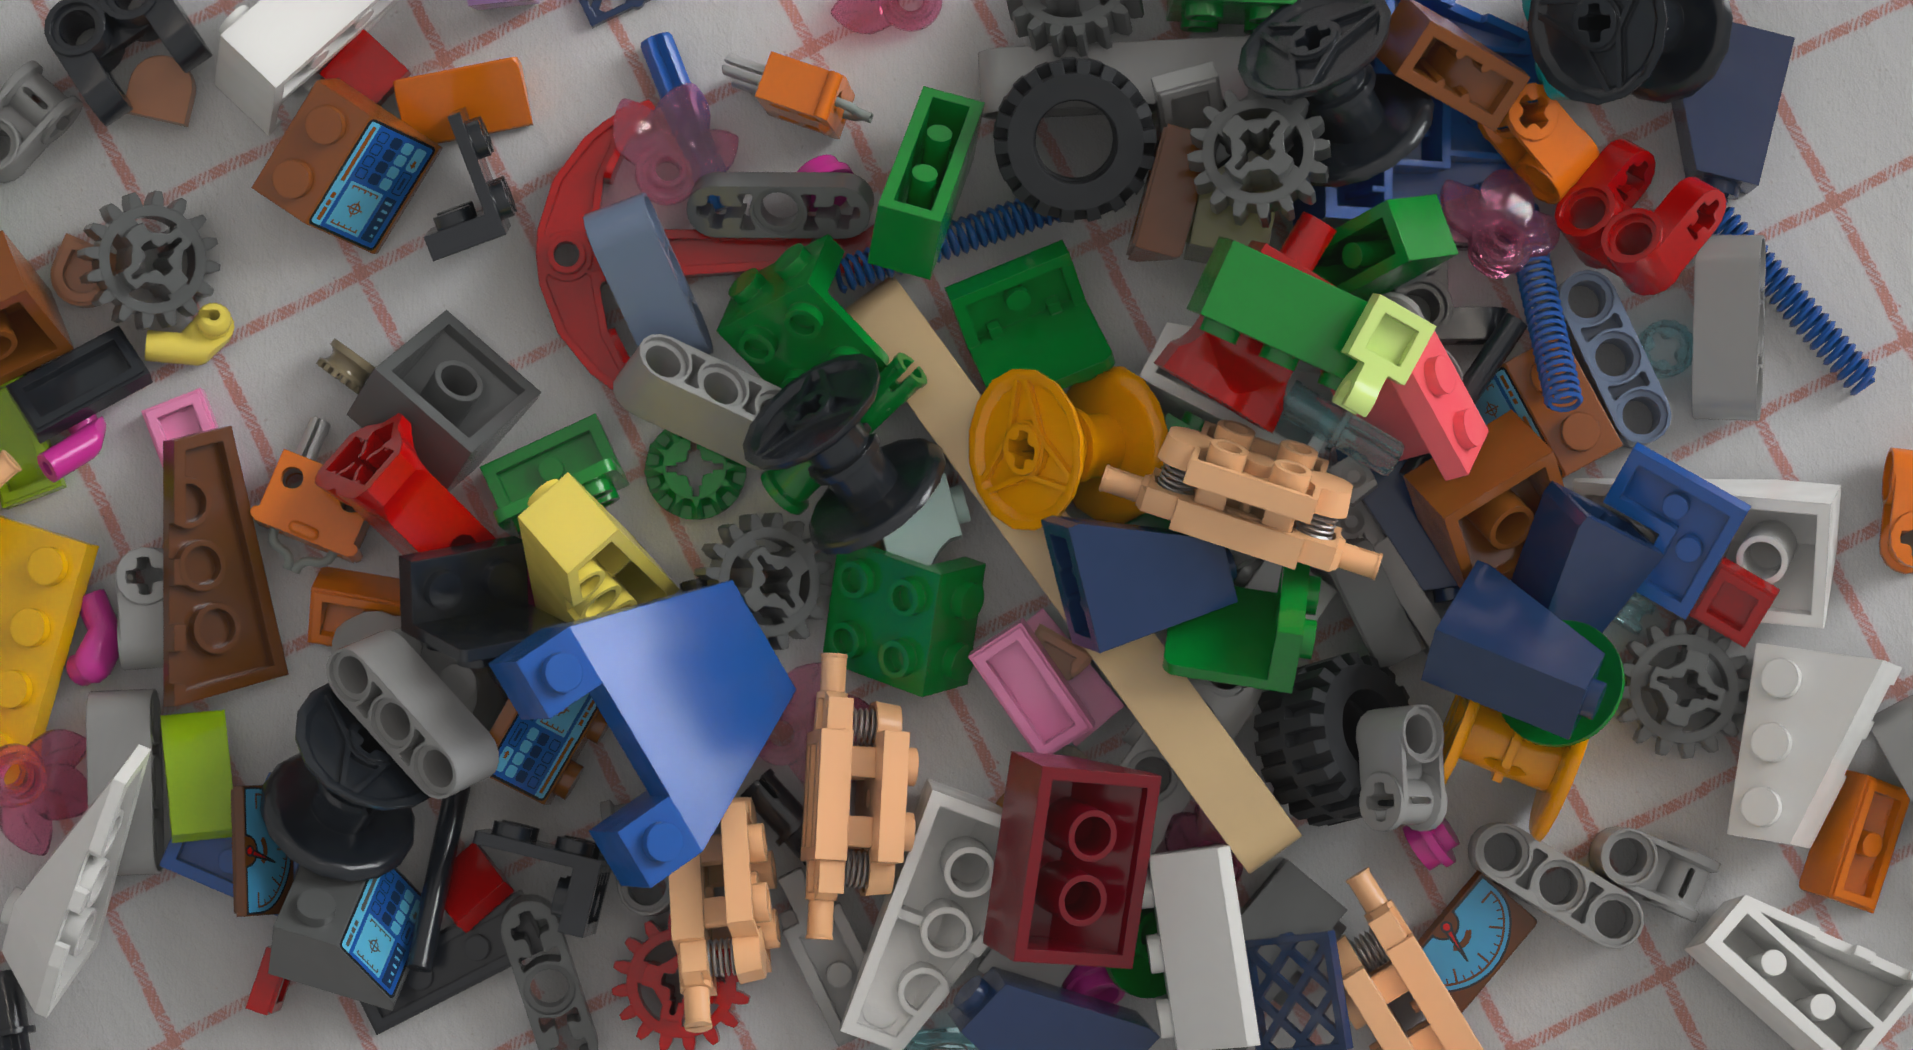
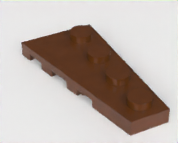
M232 426L218 427L163 441L164 707L180 706L289 675L255 525L250 514L251 508Z

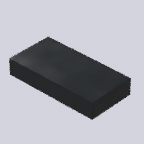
M118 325L8 384L6 388L10 398L41 444L148 386L153 381L150 372Z

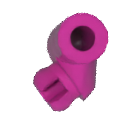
M94 414L67 429L70 436L37 456L39 467L50 481L57 482L93 460L99 454L103 446L107 425L103 416L98 418Z
M99 589L83 596L80 616L87 629V633L76 653L71 655L66 663L69 678L80 686H88L105 680L111 674L119 658L117 643L118 619L104 589Z

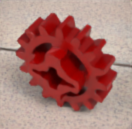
M669 914L668 929L663 931L653 920H649L644 923L645 932L649 939L642 942L637 938L628 937L624 943L634 954L632 960H617L613 966L620 973L626 974L627 980L626 983L612 988V995L619 997L628 996L631 1004L619 1014L620 1018L623 1021L638 1016L643 1022L636 1035L640 1040L650 1035L653 1031L661 1034L659 1040L660 1050H668L674 1038H682L685 1050H695L697 1035L703 1034L712 1045L718 1043L720 1035L716 1025L721 1021L723 1024L735 1028L740 1020L730 1010L732 1005L748 1004L751 998L744 991L737 989L739 980L737 975L732 973L730 948H728L731 974L728 976L726 973L724 949H721L725 981L716 978L717 996H710V1004L719 1005L711 1015L712 1028L701 1033L688 1032L683 1025L685 1020L684 997L678 1003L675 1011V986L666 982L667 974H675L679 971L677 954L665 963L646 960L648 955L657 946L672 940L671 916ZM640 984L651 987L655 991L662 1004L660 1018L646 1005L641 994Z

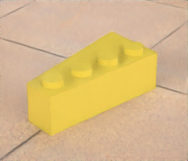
M569 472L560 480L552 479L541 485L530 496L527 503L529 507L518 516L535 607L566 623L595 616L599 613L653 601L654 599L676 594L680 590L635 537Z

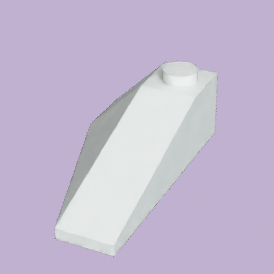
M1575 478L1573 480L1572 491L1629 519L1653 544L1659 536L1658 533L1603 503L1616 478ZM1704 479L1751 505L1749 512L1720 562L1723 557H1726L1780 589L1761 623L1823 629L1826 622L1838 547L1841 485L1778 479Z
M140 744L40 867L26 888L23 890L15 887L4 905L0 922L8 925L2 953L34 1013L47 1018L98 946L151 749Z
M929 778L926 779L913 813L915 816V840L912 851H904V863L895 864L893 890L891 894L884 896L840 1025L841 1032L891 1050H903L949 995V989L975 958H979L988 947L983 944V936L1002 807L978 796Z

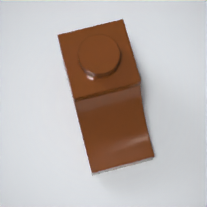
M1415 0L1400 1L1391 16L1388 39L1376 56L1395 76L1493 131H1496L1531 78L1522 68L1478 42L1461 30L1455 23Z

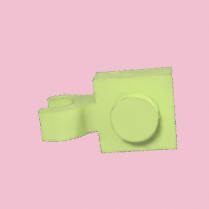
M1372 293L1341 351L1358 362L1340 383L1332 403L1354 415L1359 414L1366 418L1374 406L1386 378L1400 385L1406 384L1437 326L1385 296Z

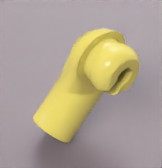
M208 303L199 309L198 315L181 332L147 330L145 361L195 366L206 364L232 337L235 327L231 313L222 304Z

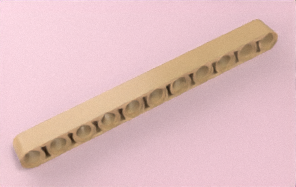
M895 276L893 279L890 277L886 278L845 308V311L887 353L889 363L900 352L914 360L897 379L898 382L901 383L918 366L921 367L927 377V384L923 388H919L906 402L937 445L942 448L947 459L1066 621L1043 527L1035 531L1012 529L991 514L977 492L969 464V429L977 401L981 394ZM1064 510L1061 516L1070 517ZM1155 633L1102 653L1085 648L1249 874L1302 837V834L1187 677L1171 675L1163 669L1165 647Z

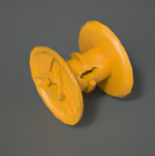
M1113 366L1110 370L1098 374L1090 381L1076 383L1071 386L1067 393L1064 392L1057 382L1038 370L1011 369L992 380L977 401L969 429V464L977 492L994 517L1012 529L1038 530L1042 528L1041 519L1052 515L1061 516L1071 501L1079 510L1094 520L1124 524L1145 512L1140 511L1134 501L1099 491L1105 468L1109 464L1111 467L1142 477L1145 474H1153L1155 467L1162 469L1161 467L1164 464L1157 456L1168 434V429L1160 402L1143 378L1123 366Z
M1455 694L1443 723L1445 784L1452 774L1458 759H1462L1491 771L1490 779L1501 784L1505 776L1537 789L1530 813L1529 832L1535 840L1541 842L1548 834L1565 802L1583 759L1589 739L1567 747H1545L1534 744L1518 735L1505 721L1501 712Z

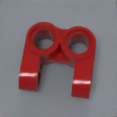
M1617 139L1610 142L1601 151L1576 184L1558 202L1555 210V220L1557 227L1577 257L1586 266L1595 269L1605 268L1619 276L1632 293L1642 296L1656 295L1667 290L1676 282L1683 269L1716 231L1726 210V198L1719 189L1699 178L1687 177L1681 180L1668 193L1654 212L1644 208H1632L1651 184L1655 174L1656 162L1654 155L1627 139Z

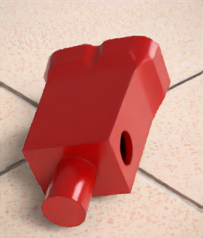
M1305 211L1300 215L1279 251L1267 243L1254 240L1248 245L1252 249L1331 284L1313 273V270L1337 231ZM1200 315L1189 331L1180 338L1169 342L1154 364L1251 424L1273 434L1284 409V395L1293 371L1258 356L1263 344L1243 334H1240L1236 345L1200 330L1199 328L1204 319Z
M397 413L385 422L367 425L350 434L319 469L315 477V484L337 500L351 506L402 555L496 539L423 465L414 448L411 423L401 413Z

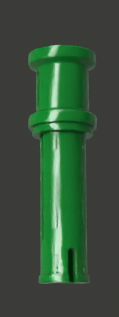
M897 353L893 360L880 372L881 383L875 401L860 421L861 423L867 422L872 428L869 435L919 388H923L927 384V377L920 366L901 383L897 381L914 362L912 358L904 353ZM809 461L788 469L764 470L760 477L762 485L771 498L784 510L794 515H801L808 509L809 497L821 487L809 476L808 468L811 466Z

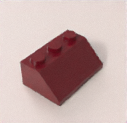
M1011 751L983 944L1014 962L1132 969L1162 776L1156 773L1073 756Z

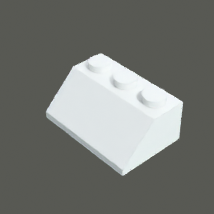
M1222 843L1150 854L1142 909L1154 908L1157 934L1146 935L1147 952L1151 974L1163 972L1167 998L1155 1000L1161 1039L1173 1037L1176 1050H1215L1260 1045L1230 846Z

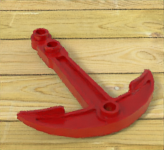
M650 99L623 109L603 121L582 139L553 179L537 228L536 262L538 280L557 333L587 371L612 391L614 380L630 357L617 334L616 328L608 329L601 294L603 285L608 284L590 245L583 216L601 209L604 182L613 185L629 145L642 126L656 111V107ZM874 224L855 237L834 239L845 251L842 258H845L847 253L854 256L857 250L863 252L866 247L870 248ZM664 229L685 278L741 275L751 268H756L760 271L775 263L791 246L798 243L806 246L816 239L714 238L703 235L696 229ZM564 244H571L579 250V258L572 266H561L555 261L556 250ZM859 257V263L863 269V261ZM849 260L850 267L855 276L853 263ZM840 263L841 276H845L844 267Z

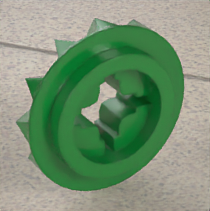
M664 429L650 444L644 469L647 485L653 498L671 514L690 520L711 518L727 510L742 492L746 480L747 467L697 444V450L700 451L703 461L713 462L714 465H723V469L713 470V473L703 475L702 485L699 486V496H694V488L690 486V480L687 476L678 475L677 472H668L669 467H678V464L688 462L689 452L692 451V441Z

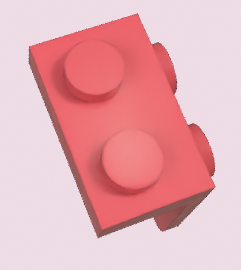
M1435 331L1406 384L1400 385L1386 378L1377 400L1366 418L1359 414L1354 415L1341 408L1364 452L1372 463L1386 465L1430 453L1445 481L1469 475L1489 432ZM1330 389L1331 392H1332V394H1333V396H1334V394H1335L1336 391Z

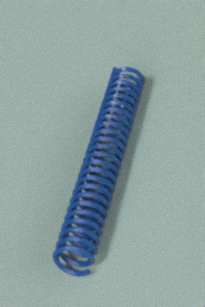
M1015 198L1013 203L1006 201L1004 206L997 204L994 209L988 207L985 212L979 210L976 215L969 213L967 218L960 216L957 221L952 219L947 232L948 241L945 237L937 262L940 263L942 255L945 259L949 260L951 251L957 257L960 255L961 250L968 254L970 246L977 251L979 242L985 248L989 241L996 245L998 237L1005 242L1007 233L1014 239L1017 234L1016 230L1019 234L1024 235L1026 228L1030 232L1034 231L1035 225L1042 229L1044 221L1049 226H1052L1054 220L1058 223L1061 222L1058 218L1044 217L1037 214L1032 208L1030 211L1027 204L1021 203ZM1018 204L1021 206V213L1018 209ZM1008 207H1010L1012 210V217L1008 211ZM999 210L1002 212L1003 220L999 215ZM990 213L993 215L994 224L990 218ZM981 216H982L983 219H984L985 228H984L982 222L980 221V217H981ZM971 219L975 222V230L971 224ZM962 222L965 224L966 233L962 228ZM953 226L956 228L957 237L953 231ZM866 247L863 252L857 250L854 256L847 253L845 258L841 259L840 263L844 267L848 286L853 291L857 288V282L861 287L865 288L866 278L869 283L874 285L876 276L883 282L885 272L892 279L895 275L894 270L876 265L872 267L871 264L867 263L869 247ZM859 257L863 261L864 271L859 263ZM849 260L853 263L855 276L850 267ZM839 264L835 278L839 290L846 294L848 288L843 283Z
M1728 207L1725 210L1721 223L1713 233H1720L1722 235H1754L1755 230L1749 229L1745 232L1748 228V222L1738 224L1741 220V215L1736 214L1732 216L1735 207ZM1767 253L1765 286L1769 283L1771 284L1765 289V297L1777 291L1770 298L1769 304L1774 305L1782 300L1776 307V312H1782L1792 305L1783 314V319L1788 320L1797 314L1790 321L1789 326L1795 327L1803 322L1796 330V335H1802L1812 328L1803 337V342H1809L1818 336L1810 344V350H1815L1827 342L1817 352L1816 357L1821 358L1833 350L1823 360V365H1829L1839 358L1831 366L1830 373H1835L1848 364L1837 375V380H1843L1854 372L1844 382L1843 388H1849L1862 378L1850 391V395L1855 396L1874 383L1875 378L1873 376L1876 372V366L1868 367L1869 359H1861L1863 352L1855 351V343L1848 344L1849 336H1841L1842 328L1834 329L1836 321L1830 320L1827 322L1829 313L1820 314L1822 306H1814L1815 298L1807 299L1809 291H1800L1802 283H1794L1795 275H1788L1786 277L1788 268L1783 267L1779 269L1782 260L1773 261L1775 253Z
M1531 201L1517 202L1505 211V224L1515 276L1517 277L1524 315L1528 325L1531 347L1533 348L1537 372L1539 373L1544 404L1553 411L1569 412L1582 404L1583 396L1579 386L1580 380L1577 378L1578 372L1575 370L1576 364L1573 362L1574 356L1570 346V339L1568 338V331L1566 330L1567 324L1564 322L1565 316L1562 314L1563 308L1561 307V300L1559 299V292L1555 282L1556 277L1553 274L1554 269L1546 243L1545 230L1543 229L1539 206ZM1531 206L1533 208L1518 210L1509 217L1510 213L1518 207ZM1531 213L1529 216L1519 218L1512 223V220L1515 217L1522 214ZM1533 221L1530 224L1518 225L1522 222ZM1534 229L1527 233H1519L1523 230ZM1536 237V238L1531 239V240L1521 241V240H1523L1524 238ZM1538 244L1535 247L1524 249L1528 245ZM1540 252L1533 256H1525L1529 253ZM1541 260L1534 264H1527L1530 261ZM1535 268H1543L1538 271L1528 272ZM1536 276H1544V277L1539 278V279H1532V280H1531V278L1536 277ZM1547 283L1540 287H1533L1538 284ZM1549 291L1542 295H1535L1539 292ZM1550 299L1543 303H1536L1541 300ZM1552 307V308L1547 309V310L1538 311V310H1540V309H1542V308ZM1554 315V316L1549 317V318L1540 319V318H1542V317H1544V316ZM1555 323L1554 325L1541 327L1546 324ZM1557 331V332L1552 333V334L1543 335V334H1545V333H1547V332ZM1559 339L1554 342H1547L1549 340ZM1561 347V348L1556 349V350H1549V349H1552V348ZM1563 355V356H1561V357L1551 358V357H1554V356ZM1564 363L1563 365L1553 366L1556 364ZM1577 399L1575 404L1567 407H1556L1552 404H1566Z

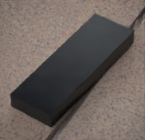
M523 890L509 895L467 933L455 923L442 929L438 938L432 971L424 973L409 969L393 1011L360 1001L376 1035L511 967L501 936V919L506 906L515 898L525 895ZM524 911L520 913V925L512 928L515 934L520 932L527 934L533 950V956L543 951L540 941L541 926L538 920L534 919L531 911Z

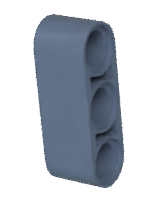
M643 192L585 214L583 220L590 245L637 347L644 338L652 334H663L709 355L712 354L713 345L703 315L647 194Z
M1583 270L1576 272L1557 287L1572 352L1622 441V447L1633 448L1637 442L1646 446L1663 436L1668 429L1671 421L1669 402L1614 285L1608 277L1598 271ZM1572 287H1587L1595 293L1599 302L1598 312L1595 317L1583 318L1571 310L1568 296ZM1605 343L1613 344L1621 349L1626 360L1625 369L1621 375L1610 376L1599 369L1595 360L1596 350L1599 345ZM1627 402H1641L1651 411L1653 418L1652 426L1647 434H1636L1630 431L1624 424L1622 415Z

